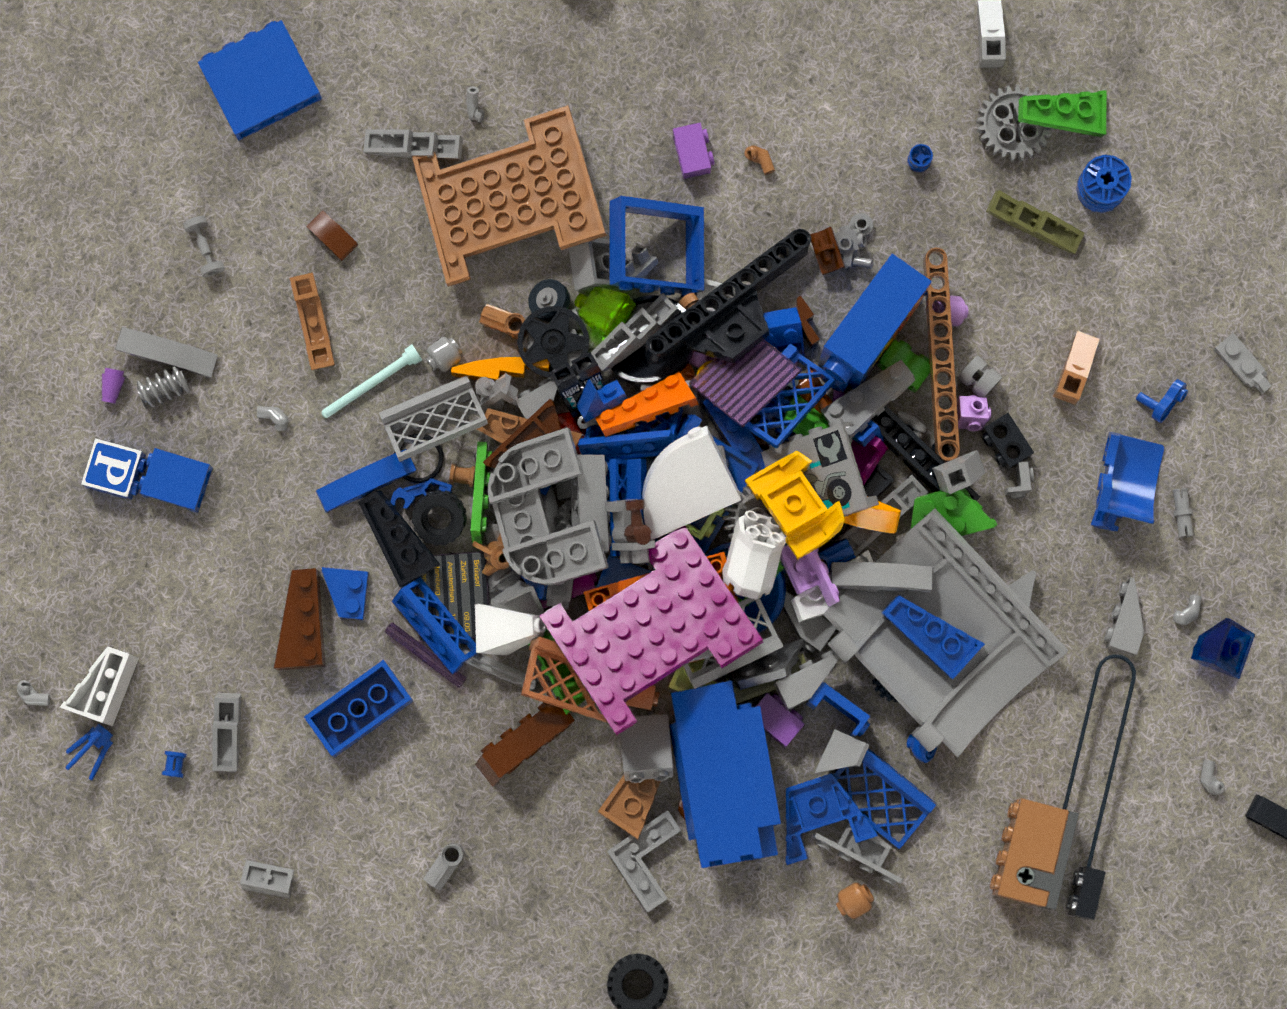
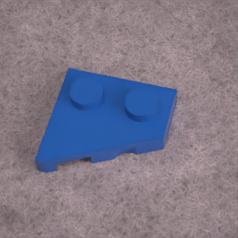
M322 567V573L339 618L364 620L369 572Z

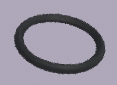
M419 433L408 435V437L416 438ZM425 434V436L423 437V439L431 440L433 438L427 434ZM440 445L436 446L439 462L432 474L424 478H413L408 475L403 478L413 483H423L430 478H435L444 462L442 447Z

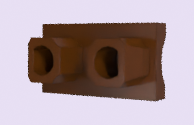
M832 227L810 234L811 243L822 275L845 268Z

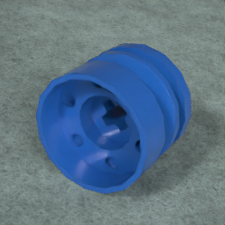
M1101 155L1093 158L1087 163L1077 180L1076 192L1078 199L1084 207L1093 212L1104 213L1112 211L1120 205L1131 187L1132 176L1130 169L1123 160L1116 156ZM1104 177L1108 178V180H1107L1108 184H1107V185L1103 184V182H1104L1103 178H1104Z

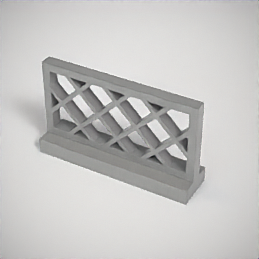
M467 375L379 413L399 462L488 424ZM472 398L468 407L459 405L460 403ZM449 408L446 416L437 414ZM456 410L464 412L461 419L452 418ZM470 414L480 416V419L473 422L467 421ZM427 418L424 425L415 424L416 422ZM433 420L442 421L438 429L430 427ZM448 423L457 425L452 431H444ZM406 427L402 435L393 433L394 431ZM412 429L420 431L416 438L408 437ZM426 432L435 434L431 440H422ZM404 442L412 444L410 449L400 452Z
M747 598L738 604L744 611L746 604L755 601L759 612L756 619L748 617V619L755 622V629L758 623L767 626L771 636L764 639L762 644L722 669L717 661L711 658H705L702 669L692 673L688 663L683 665L694 689L783 647L760 598L757 600ZM760 615H762L765 622L759 621ZM707 661L714 662L706 667Z

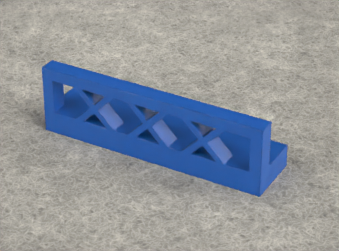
M610 459V502L619 500V491L621 492V500L642 499L643 486L646 479V459ZM619 464L621 465V476H619ZM642 509V510H641V515H642L643 525H646V524H645V520H644V513H643V509ZM610 512V556H620L619 551L612 550V543H615L612 538V531L614 529L613 513Z
M421 577L399 590L392 600L393 604L452 674L457 672L466 661L478 654L476 653V643ZM418 586L423 592L424 598L417 597L412 589ZM428 606L436 608L439 616L432 615L428 611ZM443 625L451 626L454 630V635L447 633L443 629ZM459 643L466 644L471 651L464 654L459 648Z

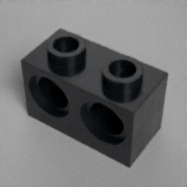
M1009 412L985 426L982 430L983 435L981 437L988 448H993L996 453L994 456L996 462L1001 468L1005 467L1007 471L1034 454V451ZM994 428L1003 429L1005 437L997 438L993 433ZM1007 448L1016 449L1018 457L1015 459L1008 457L1006 453Z

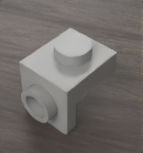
M1019 462L1016 465L1018 487L1006 488L1004 491L1005 496L1011 495V499L1024 498L1026 493L1032 490L1031 482H1034L1033 468H1029L1028 462Z

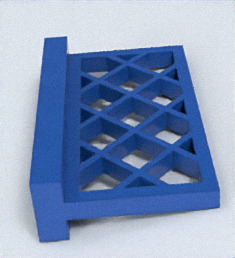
M789 344L780 354L782 359L757 381L731 409L732 411L783 361L786 360L788 362L731 416V422L739 427L740 423L781 382L790 376L788 374L793 373V368L798 363L807 367L808 373L797 374L790 380L792 381L793 390L779 391L773 397H777V407L764 408L763 406L755 414H762L763 423L752 424L747 421L743 425V427L776 449L836 382L822 368L799 354L798 348L792 344ZM792 365L793 368L737 422L734 420L781 373ZM822 377L827 382L823 386L813 387L812 378ZM809 379L810 388L796 389L795 380ZM811 393L809 403L798 404L797 395ZM794 395V405L781 406L780 397ZM796 410L797 416L794 420L783 421L782 412ZM779 412L780 421L766 423L765 414ZM781 427L782 433L777 439L768 435V428Z
M683 406L679 407V412H676L668 419L663 418L669 414V412L656 415V420L636 422L638 426L631 431L627 429L607 437L604 436L599 426L592 425L587 428L585 437L579 439V450L582 455H605V461H610V459L658 456L668 445L676 440ZM657 421L661 422V424L653 429L650 427Z
M868 748L862 760L864 773L850 775L849 767L839 768L834 775L837 779L847 778L849 790L847 793L851 798L852 795L866 794L868 807L859 809L861 812L868 811L869 817L865 814L864 816L872 827L900 850L922 821L935 808L936 802ZM866 767H868L873 772L867 773ZM846 769L847 775H841V773ZM878 775L882 779L883 789L869 790L867 776ZM864 777L866 790L852 792L850 778ZM885 782L889 784L892 788H886ZM883 792L885 806L870 807L869 793ZM886 792H899L902 804L888 805ZM904 797L911 803L905 804ZM916 806L923 812L917 820H906L905 807ZM902 807L904 821L889 823L888 809ZM885 809L887 823L876 824L872 820L871 810ZM907 824H913L912 827L908 830ZM904 825L905 835L899 842L891 836L890 826ZM887 826L888 833L881 827Z

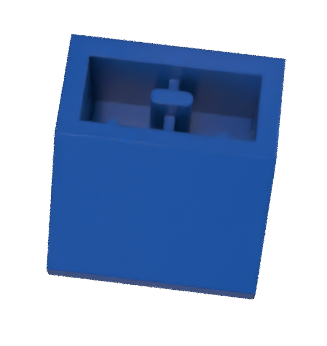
M797 308L765 312L764 319L767 322L769 336L762 341L765 345L756 352V357L767 346L770 350L757 361V364L759 365L773 351L776 354L761 369L768 367L789 344L798 348V353L805 357L802 325Z

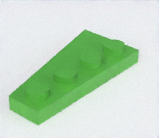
M479 441L477 442L470 531L472 543L477 541L483 544L484 532L487 531L485 509L489 507L486 487H488L491 473H487L488 466L483 461L492 454V451L488 450L487 442Z

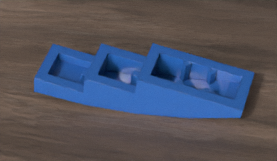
M395 453L316 490V493L326 513L369 495L370 492L392 484L395 480L415 473L416 468L411 457L399 462Z

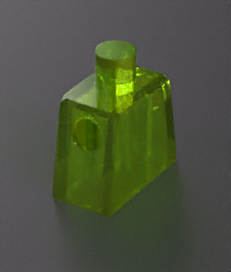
M594 287L589 296L581 293L578 294L574 301V305L580 308L578 315L584 323L605 338L621 322L625 323L635 307V303L628 294L600 287Z

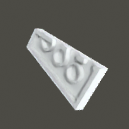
M869 550L850 561L874 563ZM818 585L800 593L791 600L799 623L822 616L830 607L827 605ZM837 588L838 591H839V597H840L847 589Z

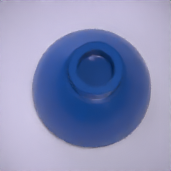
M912 734L907 739V748L911 749L912 754L919 761L928 763L932 760L937 747L928 752Z

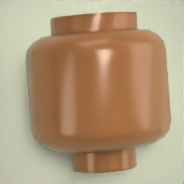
M855 882L839 891V902L836 905L843 916L847 914L850 918L856 919L872 909L874 897L865 884L861 885Z

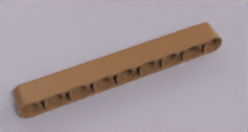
M935 247L925 254L923 268L925 277L929 280L939 278L943 283L941 289H934L930 284L925 299L935 452L944 462H948L958 457L960 445L948 261L945 251ZM931 254L939 255L941 264L937 266L931 264L929 256ZM938 301L944 305L943 313L934 312L932 308L933 302ZM941 325L945 328L946 334L944 337H938L934 334L935 326ZM937 349L946 351V361H939L936 358L935 352ZM939 373L947 374L949 378L947 385L938 383L937 375ZM940 397H947L950 400L949 409H942L939 406L938 401ZM945 420L951 423L952 430L950 433L941 431L940 423ZM948 444L952 446L954 452L951 457H945L942 454L943 445Z

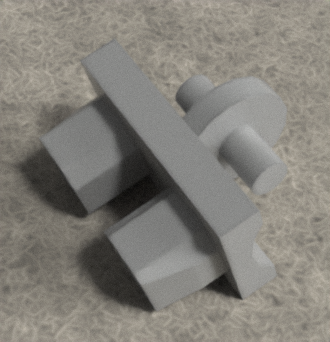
M636 246L631 250L633 259H626V276L647 279L646 276L659 262L657 257L649 255L647 248Z
M505 373L496 381L487 377H482L476 381V394L481 395L480 406L483 411L487 408L500 411L505 401L512 403L516 399L518 389L510 385V375Z

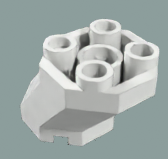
M746 511L744 516L739 517L735 525L727 560L723 567V582L727 585L731 583L735 586L733 591L740 596L757 600L764 593L765 596L768 595L773 587L781 552L786 543L785 534L773 517L757 514L754 511Z

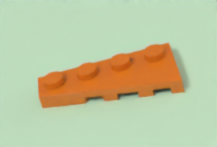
M677 372L631 398L624 400L614 408L603 411L595 419L604 436L607 437L635 427L636 422H650L656 420V415L665 412L673 414L679 412V407L688 404L690 407L699 404L681 373Z

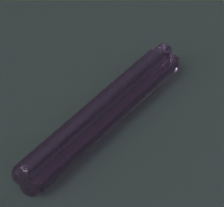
M391 622L385 629L387 635L455 686L460 688L465 683L466 677L458 671L452 674L436 654L395 623Z

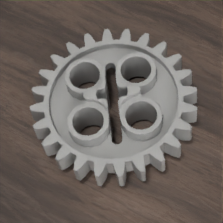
M1008 85L1005 93L999 88L997 90V97L991 93L988 97L990 102L984 100L982 103L985 109L980 108L978 114L982 117L977 118L976 123L982 126L977 128V132L984 133L980 141L987 140L988 143L985 149L993 147L992 155L994 156L1000 152L1001 160L1006 155H1009L1011 162H1013L1015 156H1018L1019 160L1023 161L1024 154L1031 159L1033 151L1039 154L1041 151L1040 145L1045 147L1048 143L1045 138H1050L1052 135L1051 132L1047 131L1052 128L1018 122L1019 99L1023 96L1037 95V91L1032 95L1028 94L1029 87H1026L1024 92H1020L1019 85L1016 86L1015 91H1012ZM1009 104H1012L1014 107L1015 123H1019L1017 127V134L1020 143H1017L1016 141V128L1015 125L1011 123L1013 119V113L1011 111ZM1002 110L1006 113L1007 117L999 118L996 116L995 111ZM1023 129H1031L1034 132V136H1026L1023 133ZM1000 133H1008L1011 136V140H1002Z

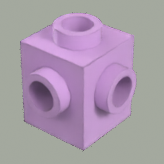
M975 395L958 397V429L978 431L984 428L991 418V408L988 407L987 398Z

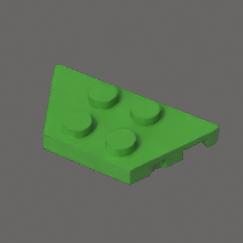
M965 488L951 494L937 491L919 496L914 500L911 528L934 508L961 536L997 526V522L987 516L981 509L983 507L970 497L969 492Z

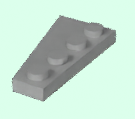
M899 360L821 409L822 416L828 423L838 419H843V422L853 421L854 426L846 429L851 443L853 441L852 437L855 434L862 432L875 415L879 416L885 410L884 406L891 400L894 401L915 381L914 375L904 362Z

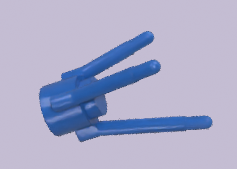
M99 723L95 728L92 727L88 733L66 750V753L69 754L86 740H89L65 767L66 770H69L92 745H95L98 749L103 746L89 776V780H93L108 749L113 744L110 741L113 734Z

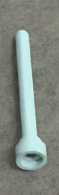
M411 344L404 349L405 352L402 353L401 358L323 409L322 416L325 418L330 417L407 364L409 366L413 363L416 365L422 361V358Z

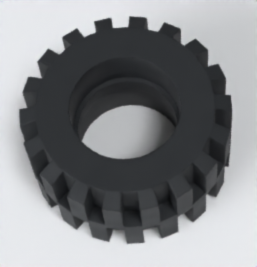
M637 953L627 955L618 960L610 970L607 980L608 995L613 1005L618 1009H658L666 999L669 986L668 977L662 965L651 956ZM634 970L646 972L652 980L650 994L640 1000L630 998L623 988L624 978L629 972Z

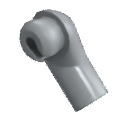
M471 86L467 88L466 97L468 118L473 122H482L485 112L482 109H478L479 89Z
M22 680L18 683L17 693L25 704L50 705V694H38L27 680Z

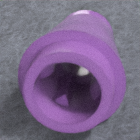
M105 368V372L102 373V401L116 404L125 377H123L124 371Z

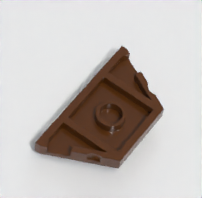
M549 399L483 463L486 466L496 468L499 463L498 459L511 447L561 430L554 401Z

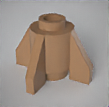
M501 534L498 536V541L490 542L487 546L477 541H474L472 544L484 552L487 562L482 573L487 576L510 566L502 551L504 545Z

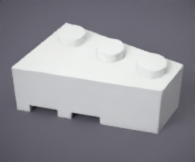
M107 647L89 669L88 675L81 683L77 684L73 694L66 702L62 703L60 708L113 726L139 658Z

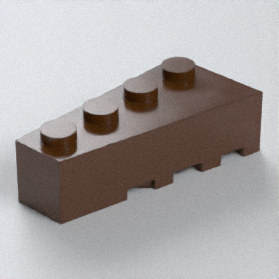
M316 568L292 570L274 669L279 671L325 667L319 571Z
M543 702L538 707L539 712L534 716L529 713L519 721L520 726L514 731L512 728H509L501 734V741L495 745L491 742L481 750L483 754L476 762V767L491 786L494 787L506 773L507 775L511 774L523 763V760L530 759L543 745L546 746L569 728L575 721L571 714L568 713L566 715L563 708Z

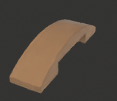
M312 272L291 277L290 282L300 317L311 370L333 366L335 363L314 274Z

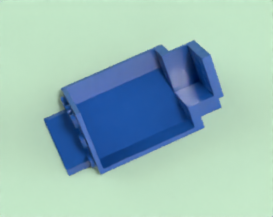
M732 680L671 693L676 719L675 723L669 725L688 839L689 841H697L701 868L778 855L773 826L781 824L760 706L752 707L751 703L737 705L736 707Z

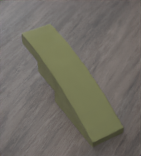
M1000 190L995 191L986 210L987 213L1003 222L1071 254L1076 253L1085 234L1048 211H1040L1023 200L1017 201Z

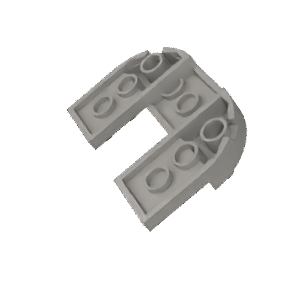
M567 427L524 441L508 449L498 459L499 463L490 475L488 498L489 503L493 504L504 545V549H502L503 554L512 569L532 582L551 586L565 584L566 581L607 569L608 564L596 521L592 520L552 533L541 496V488L583 475L570 428Z

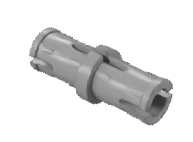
M1180 488L1174 489L1172 492L1176 511L1173 513L1174 517L1177 518L1178 538L1194 536L1191 522L1193 511L1189 506L1188 488H1182L1181 495Z

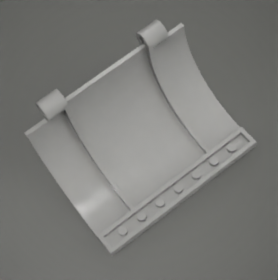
M935 508L874 562L931 566L932 590L930 592L905 590L904 592L878 590L877 592L847 589L839 597L840 602L831 605L823 614L840 632L828 643L830 648L844 662L848 661L853 655L860 660L920 724L912 735L928 752H931L943 742L957 757L961 755L973 738L1014 696L1068 651L1059 639ZM897 595L985 643L954 679H950L881 614Z

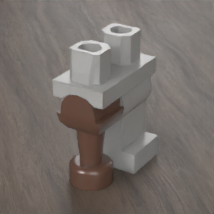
M644 499L605 502L606 512L613 513L614 529L612 531V538L615 543H612V550L620 552V562H650L648 549L655 548V541L650 540L651 529L643 525L641 510L645 508Z

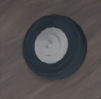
M546 279L537 283L531 290L528 298V306L531 313L548 306H559L568 309L570 305L568 289L562 283L553 279ZM557 312L544 313L537 316V318L542 321L551 322Z

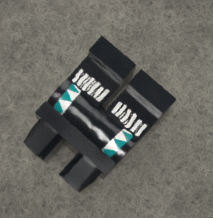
M591 352L571 361L580 382L569 363L549 372L572 417L577 420L582 415L576 405L588 379L591 380L596 390L606 385L600 373L598 363ZM584 362H590V363H591V365H589V366H587V367H585V368H583V369H581V370L579 369V366H580L582 363H584ZM569 373V376L558 381L559 375Z

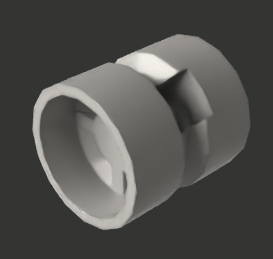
M977 355L957 378L966 387L972 386V392L976 396L985 398L1003 377L994 369H988V363ZM978 371L982 372L984 375L978 381L973 379V376Z

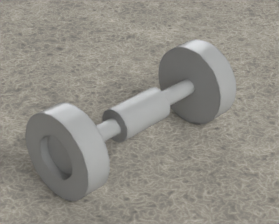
M197 216L185 221L183 226L185 232L196 231L198 237L196 241L202 256H205L208 263L201 267L200 271L202 277H210L221 273L225 268L222 261L212 262L209 255L211 254L209 245L200 231L208 223L205 216Z

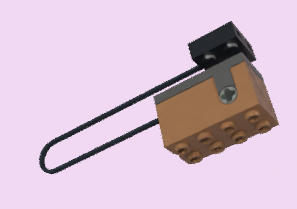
M1112 654L1101 660L1097 666L1063 809L1023 798L1010 803L1007 817L1011 818L1008 827H1004L1001 841L1005 842L1002 851L999 850L996 858V865H999L998 873L996 875L993 874L990 883V889H993L992 895L1049 910H1056L1079 813L1068 811L1067 806L1102 665L1109 659L1119 658L1130 666L1132 679L1087 867H1079L1078 871H1074L1071 885L1075 886L1073 895L1069 894L1066 902V909H1069L1068 915L1086 920H1095L1106 871L1091 868L1136 680L1135 667L1127 657ZM1019 872H1023V875L1026 876V880H1022L1021 877H1018Z

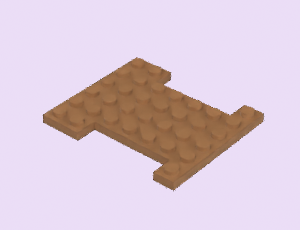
M568 105L524 119L529 141L444 169L440 168L435 151L434 156H431L432 158L412 156L448 287L471 280L465 258L555 229L561 250L607 236Z

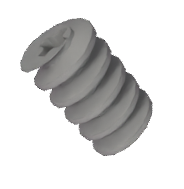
M173 366V374L170 375L167 370H164V378H161L156 373L155 382L146 377L145 386L140 381H137V390L146 410L147 403L151 407L156 406V399L161 404L165 402V396L169 400H173V392L179 397L182 396V388L187 393L191 392L183 370L179 371Z

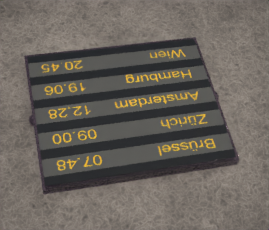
M449 552L448 554L433 555L441 565L421 576V578L468 635L475 639V604L490 605L488 576L482 573L487 562L484 552ZM417 586V597L424 598L423 592ZM428 606V611L432 615L439 616L436 608ZM444 624L443 629L447 633L454 635L453 628ZM419 635V642H425Z

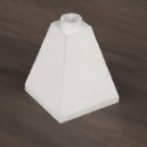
M475 604L476 653L506 656L530 644L532 640L544 636L546 626L539 615L497 608L491 605Z

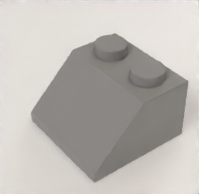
M598 238L568 248L575 291L594 292L619 288V286L610 285V239Z

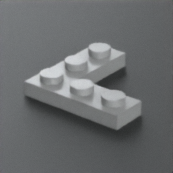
M668 810L643 827L639 840L630 835L607 851L647 913L668 899L641 859L681 831Z

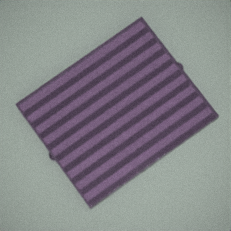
M763 340L734 363L714 358L689 382V385L709 400L714 407L719 408L743 428L802 369L779 352L776 347Z

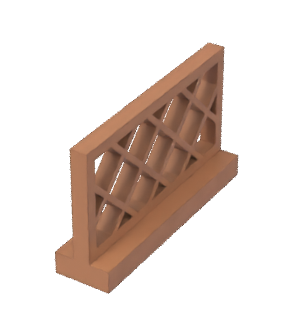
M542 637L532 640L529 646L531 654L521 695L608 723L603 714H600L596 709L595 702L590 698L585 686L557 643ZM537 655L544 657L549 665L547 669L541 672L536 665ZM561 663L567 665L571 672V675L564 679L561 678L556 668ZM549 670L553 672L558 681L548 687L542 674ZM571 677L574 678L579 687V690L570 694L564 683ZM535 678H538L544 689L540 693L529 691L531 681ZM560 685L566 697L562 700L555 699L551 689ZM580 692L588 703L582 708L578 707L572 698Z

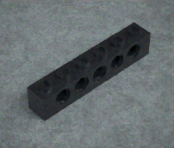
M885 405V410L879 416L875 415L871 419V421L879 426L884 439L883 443L933 492L941 491L933 468L945 462ZM970 486L965 488L972 499L979 500L980 496Z

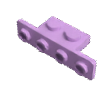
M788 545L783 547L780 559L797 594L818 585L828 606L840 602L839 591L836 585L831 583L828 576V568L818 555V548L797 559Z

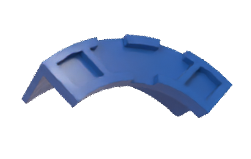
M1109 432L1102 459L1104 466H1106L1105 473L1099 474L1097 490H1099L1096 498L1097 510L1154 524V497L1164 446Z

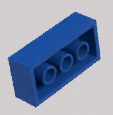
M382 660L305 715L304 718L330 755L335 758L414 700L386 661ZM358 705H363L365 708L362 714L356 713Z

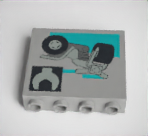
M843 419L829 422V427L823 429L822 426L810 429L807 436L803 437L802 434L791 436L788 438V443H782L777 449L768 445L769 450L761 452L765 467L795 451L808 457L812 462L803 473L827 509L840 501L844 517L879 505L876 496L867 497L850 445L846 429L854 426L853 421L843 422Z

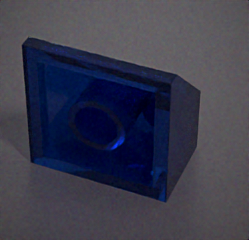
M1225 618L1198 636L1197 642L1193 647L1191 659L1205 667L1240 679L1255 634L1232 619Z

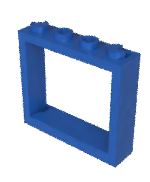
M619 196L609 201L610 285L619 286L620 290L637 288L642 293L660 291V294L663 293L665 295L679 293L681 297L689 293L697 294L704 291V207ZM625 212L686 220V284L626 276Z

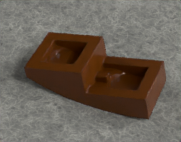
M323 210L306 226L341 261L358 246V243Z
M800 295L796 299V308L801 320L803 337L811 349L819 344L820 339L808 323L813 320L814 314Z

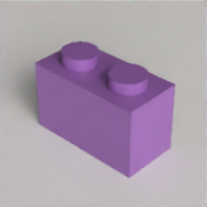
M701 122L673 128V138L683 179L711 173L714 159L712 151L707 152L706 143H709L707 130H702Z
M767 693L756 707L760 706L764 731L785 748L805 725L802 722L803 717L794 709L786 711L785 707L782 706L783 702L779 696L774 693L770 696Z

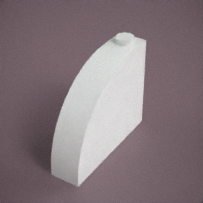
M707 426L691 429L687 435L675 440L658 455L646 475L642 492V499L645 501V508L643 509L646 526L652 531L650 533L652 540L741 500L739 490Z

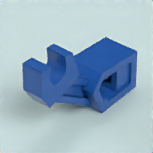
M430 478L426 482L403 489L399 487L393 492L390 502L396 507L397 500L404 499L403 509L408 510L416 500V497L427 495L426 491L429 490L431 485L439 486V490H446L452 493L453 486Z

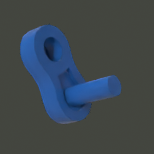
M1179 379L1175 380L1159 403L1142 392L1137 395L1136 400L1152 409V418L1162 423L1178 401L1181 403L1187 396V384Z

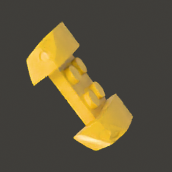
M795 451L744 481L756 499L762 500L785 534L786 543L796 558L800 559L824 545L841 531L845 520L840 501L836 502L829 509L826 508L803 474L812 461L802 453Z

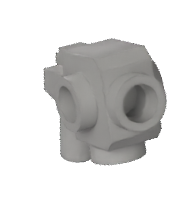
M853 225L839 227L840 232H836L835 237L845 268L857 266L872 269L873 260L860 257V250L867 245L865 234L861 233L858 229H854Z

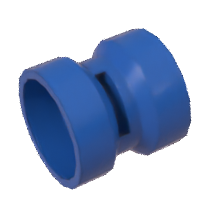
M925 144L915 145L908 156L907 163L910 169L915 172L926 171L933 159L932 150Z

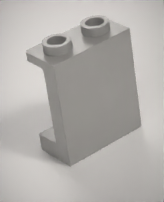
M668 714L635 717L637 723L621 733L625 781L640 783L647 779L664 781L673 777Z

